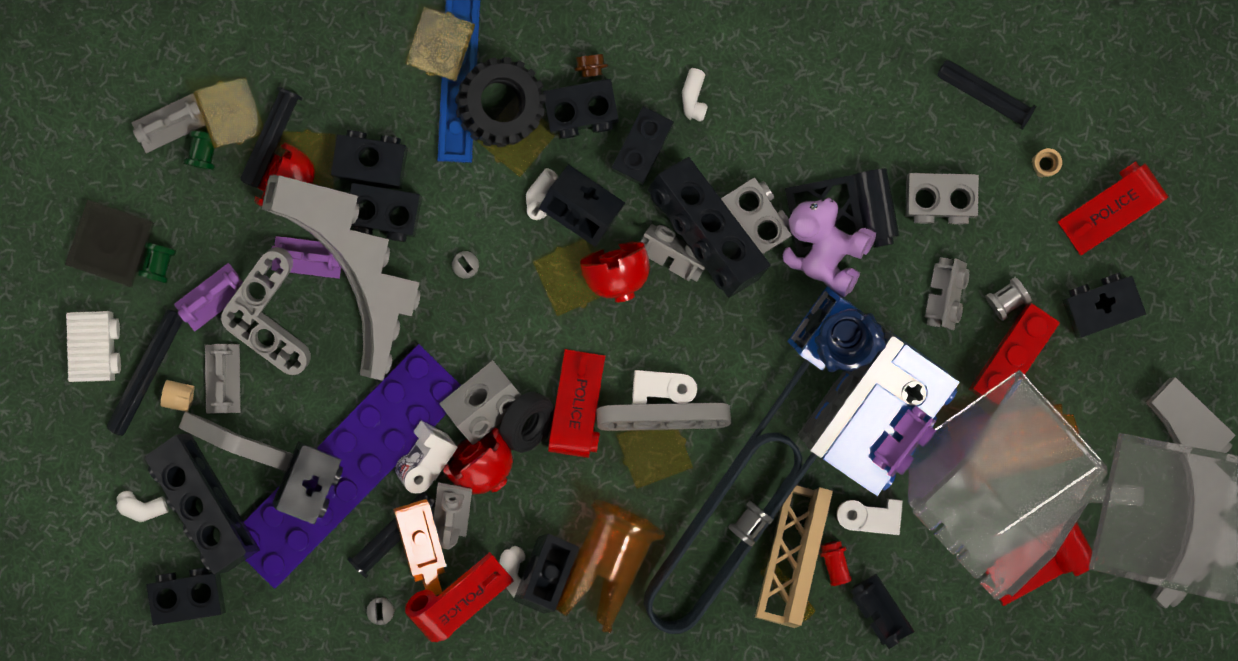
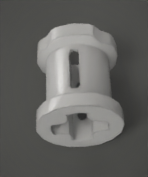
M1016 277L1012 278L1010 284L995 294L988 293L986 295L989 305L1002 321L1007 319L1008 313L1023 303L1028 304L1032 301L1027 290Z

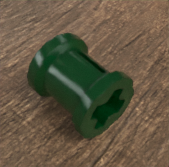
M190 130L189 136L192 137L188 158L184 159L183 164L206 170H214L215 165L212 163L216 143L220 142L221 137L206 132Z
M146 242L147 254L143 268L139 270L138 276L167 283V269L171 256H175L176 250Z

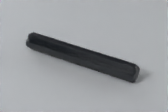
M168 309L155 331L107 424V429L119 436H123L126 433L183 322V319L176 311Z

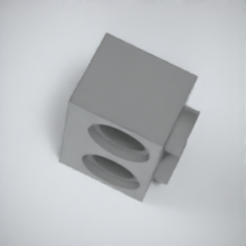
M909 173L906 176L905 217H914V223L933 224L934 218H948V224H969V218L978 216L979 175ZM919 190H927L932 194L933 204L930 208H922L917 204L916 194ZM953 191H961L966 195L967 205L965 208L958 209L951 204L950 196Z
M754 177L722 197L721 200L762 254H765L789 239L792 235L789 232L790 227L787 215L783 210L777 213L770 202L774 199L771 190L764 181L758 183ZM750 193L756 196L758 199L757 209L749 212L740 207L739 198L743 194ZM769 222L775 226L777 234L773 240L766 241L759 237L757 229L761 223Z

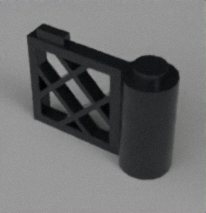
M887 168L869 170L854 175L785 188L791 216L796 208L794 194L808 191L821 200L829 194L833 186L847 184L850 198L842 209L838 207L839 214L836 217L835 226L844 215L855 223L856 232L861 228L874 231L876 233L873 243L874 248L893 245V238L900 236ZM826 188L822 196L814 191ZM850 204L852 206L853 217L845 212L850 206ZM794 236L798 256H806L812 249V246L804 247L803 241L798 240Z

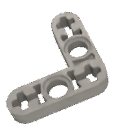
M274 247L269 249L256 263L224 308L221 321L227 331L282 372L288 375H296L301 373L310 363L311 353L309 348L262 313L293 267L291 254L283 248ZM277 257L281 260L280 267L282 269H277L269 278L264 274L272 266L270 260H274ZM258 282L264 286L266 295L263 299H255L250 295V283ZM240 310L244 313L242 316L243 321L237 324L233 321L234 313ZM254 321L258 322L259 324L249 334L246 330ZM267 329L271 331L275 337L274 344L271 346L263 345L258 339L259 330ZM282 341L285 342L286 345L276 354L274 351L281 345ZM295 351L299 354L297 359L299 362L292 365L288 360Z
M184 412L179 425L180 429L221 449L286 471L293 455L285 450L239 435L210 420L189 412Z

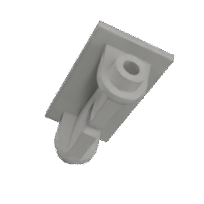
M194 93L131 122L135 129L133 130L137 141L141 142L146 154L189 134L190 130H197L208 125Z
M651 224L641 240L645 245L649 259L663 266L668 256L674 259L669 268L670 271L687 281L692 279L697 282L705 266L695 258L690 246L676 238L675 233L671 229L662 225L655 226Z
M943 257L939 258V263H935L931 287L942 289V295L929 294L925 318H928L927 325L940 327L941 325L944 328L954 330L955 324L960 322L963 313V305L960 303L962 289H966L969 282V270L966 269L967 263L954 259L952 266L953 260Z
M240 344L205 345L206 413H241Z
M438 483L434 523L438 532L440 546L443 549H451L457 544L459 536L466 537L472 497L471 488Z

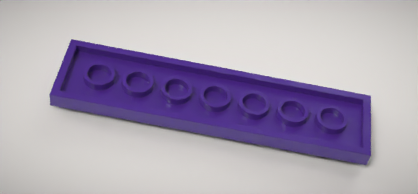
M418 344L317 447V449L340 458L341 463L339 466L343 467L339 482L336 486L331 485L326 496L330 501L323 518L318 517L314 525L276 510L272 503L278 491L277 488L244 522L260 551L245 561L276 589L396 467L398 461L411 451L419 439L414 433L419 422L422 420L435 427L447 415L439 403L457 390L461 384ZM312 476L311 480L304 479L302 485L306 488L307 492L309 487L315 488L317 482L313 480Z

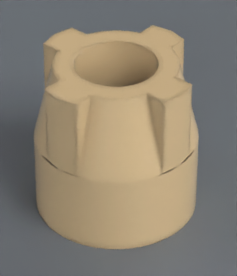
M1043 149L1032 158L1033 168L1038 177L1053 176L1062 167L1061 155L1054 149ZM1042 158H1048L1051 161L1052 165L1049 170H1043L1040 167V160Z
M166 380L161 396V407L188 412L192 406L195 386Z

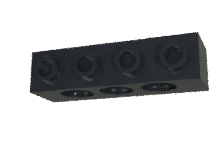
M690 157L659 173L647 189L651 194L653 202L663 210L671 221L674 230L684 238L692 249L695 258L702 262L711 274L716 286L723 290L728 298L758 281L771 266Z
M190 433L173 436L144 457L149 464L148 471L151 477L160 483L166 493L165 499L167 504L174 512L178 513L182 520L184 533L191 541L195 542L201 552L200 559L203 565L212 571L214 575L229 572L260 551ZM181 468L184 470L186 475L184 484H182L179 480V471ZM198 497L203 502V510L201 513H199L196 508V501ZM215 527L219 529L221 534L219 543L213 537Z

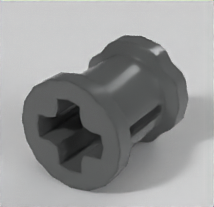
M749 500L746 504L748 507L735 524L731 523L728 528L752 547L755 544L754 538L766 523L771 524L774 519Z

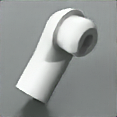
M696 68L689 70L682 89L684 115L689 120L693 118L697 121H703L708 107L705 103H699L697 100L705 73Z
M549 168L544 169L526 193V212L533 220H540L547 216L546 213L538 208L550 187L558 178V175Z
M123 491L116 498V507L120 514L138 522H144L169 512L163 496L143 503L137 500L131 491Z
M518 546L505 549L500 556L499 562L514 580V582L506 587L513 598L521 581L518 575L519 566L525 560V553Z

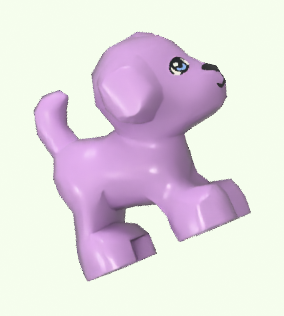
M825 197L815 202L806 201L800 203L793 210L789 218L790 232L800 241L813 243L812 249L805 258L797 257L792 249L787 247L782 254L783 262L792 269L803 271L812 279L823 281L838 295L846 297L856 285L860 272L853 268H845L841 271L837 265L846 254L859 259L862 258L863 254L867 255L875 241L876 233L870 229L861 228L853 235H848L837 229L835 221L838 214V205L831 198Z

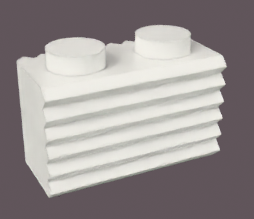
M110 311L67 313L68 381H115V373H120L121 371L120 354L114 353V339H119L120 337L119 319H113V312Z

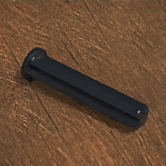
M946 60L938 71L937 76L940 79L1020 124L1021 130L1024 129L1037 107L1035 105L1032 107L1028 106L950 60Z
M281 87L276 89L279 91L277 98L240 177L243 183L255 188L260 186L297 101H302L303 99Z
M426 492L419 493L409 503L427 499L431 510L435 507V501ZM396 518L384 527L354 558L350 556L347 558L353 567L365 578L369 576L367 572L401 540Z

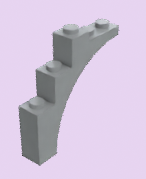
M269 175L262 210L287 218L310 232L330 251L341 266L356 296L362 320L363 355L360 375L383 381L385 374L389 372L392 364V355L390 354L392 341L396 340L400 330V322L397 320L398 315L412 316L413 310H416L420 301L419 282L381 273L382 267L387 265L390 256V248L387 247L389 239L350 230L351 224L356 222L359 214V204H356L357 195L283 176Z
M1176 377L1169 378L1146 402L1163 422L1177 447L1185 471L1188 494L1186 528L1179 553L1167 576L1151 595V598L1163 608H1167L1169 605L1172 607L1177 606L1187 595L1185 589L1193 580L1196 583L1209 573L1211 561L1221 568H1225L1227 565L1233 567L1238 563V533L1218 515L1221 511L1224 514L1227 513L1238 502L1236 497L1238 485L1212 461L1214 458L1221 459L1232 448L1233 445L1230 441L1236 435Z

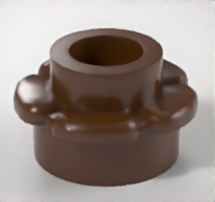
M603 54L576 57L577 68H574V70L581 71L582 78L602 75V68L608 67V64H604Z

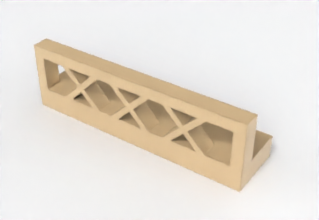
M796 486L781 506L755 618L792 628L802 626L832 490L820 487L812 490ZM793 493L811 498L808 512L798 518L790 507ZM787 515H789V517L792 520L788 524H786ZM806 518L803 528L799 521ZM795 525L801 535V542L799 546L789 551L782 537L784 530ZM781 548L784 555L778 558L779 550ZM798 551L797 559L795 561L792 554ZM787 558L794 572L792 579L781 584L774 571L776 564ZM773 581L776 588L770 591L771 584ZM790 585L789 593L787 595L784 588ZM778 591L786 603L783 616L765 612L768 597Z

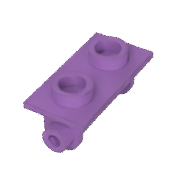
M276 236L275 246L272 245V248H283L291 254L293 267L290 273L340 279L341 266L330 251L319 241ZM276 257L272 261L271 270L282 269L279 258Z
M228 263L174 305L178 309V314L183 321L187 322L195 332L224 310L243 281Z
M916 405L912 411L908 409L894 428L904 438L899 442L891 435H888L877 451L874 452L876 457L872 462L882 470L887 465L891 467V470L887 473L889 476L893 477L897 472L903 475L914 461L911 453L918 444L924 447L936 433V430L932 428L936 420L930 418L926 423L923 420L926 413Z

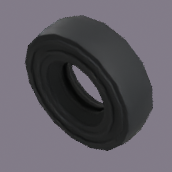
M533 391L523 394L513 402L505 413L500 426V435L510 449L524 453L539 445L552 426L554 416L553 404L545 396ZM532 415V418H531L530 422H529L528 425L522 430V428H523V426H524L526 420Z

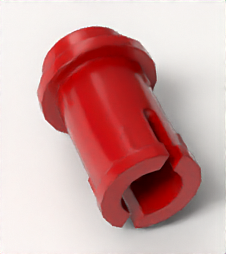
M841 540L821 545L822 552L819 555L824 557L831 586L852 581L844 551L847 549L846 546H842Z

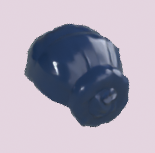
M846 309L828 317L820 327V335L815 337V343L818 348L817 354L829 372H835L838 369L852 372L861 366H866L872 363L877 353L884 350L887 346L881 325L877 323L872 313L864 314L858 309Z

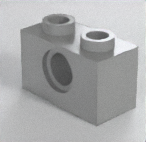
M492 360L439 404L456 427L474 445L502 422L508 408L522 395Z

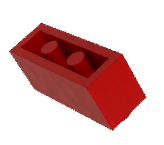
M1032 303L1025 305L968 390L996 409H1002L1060 322Z

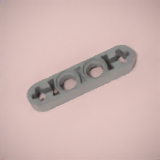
M725 403L607 405L597 409V427L605 431L715 429L727 427L731 424L730 405Z

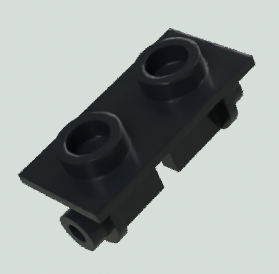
M877 574L852 587L853 589L850 591L853 597L851 599L853 602L855 601L865 618L870 616L873 618L874 621L870 625L880 639L881 645L886 644L888 649L897 645L901 639L915 632Z

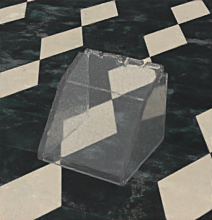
M1020 370L935 429L936 433L924 447L918 444L912 455L914 461L909 466L908 504L914 508L913 513L929 530L935 529L941 522L944 524L940 530L934 533V536L951 554L958 553L956 559L975 579L981 577L986 571L989 572L979 583L995 600H999L1007 594L1013 596L1056 555L1108 473L1107 465Z
M1119 433L1089 569L1238 604V456Z

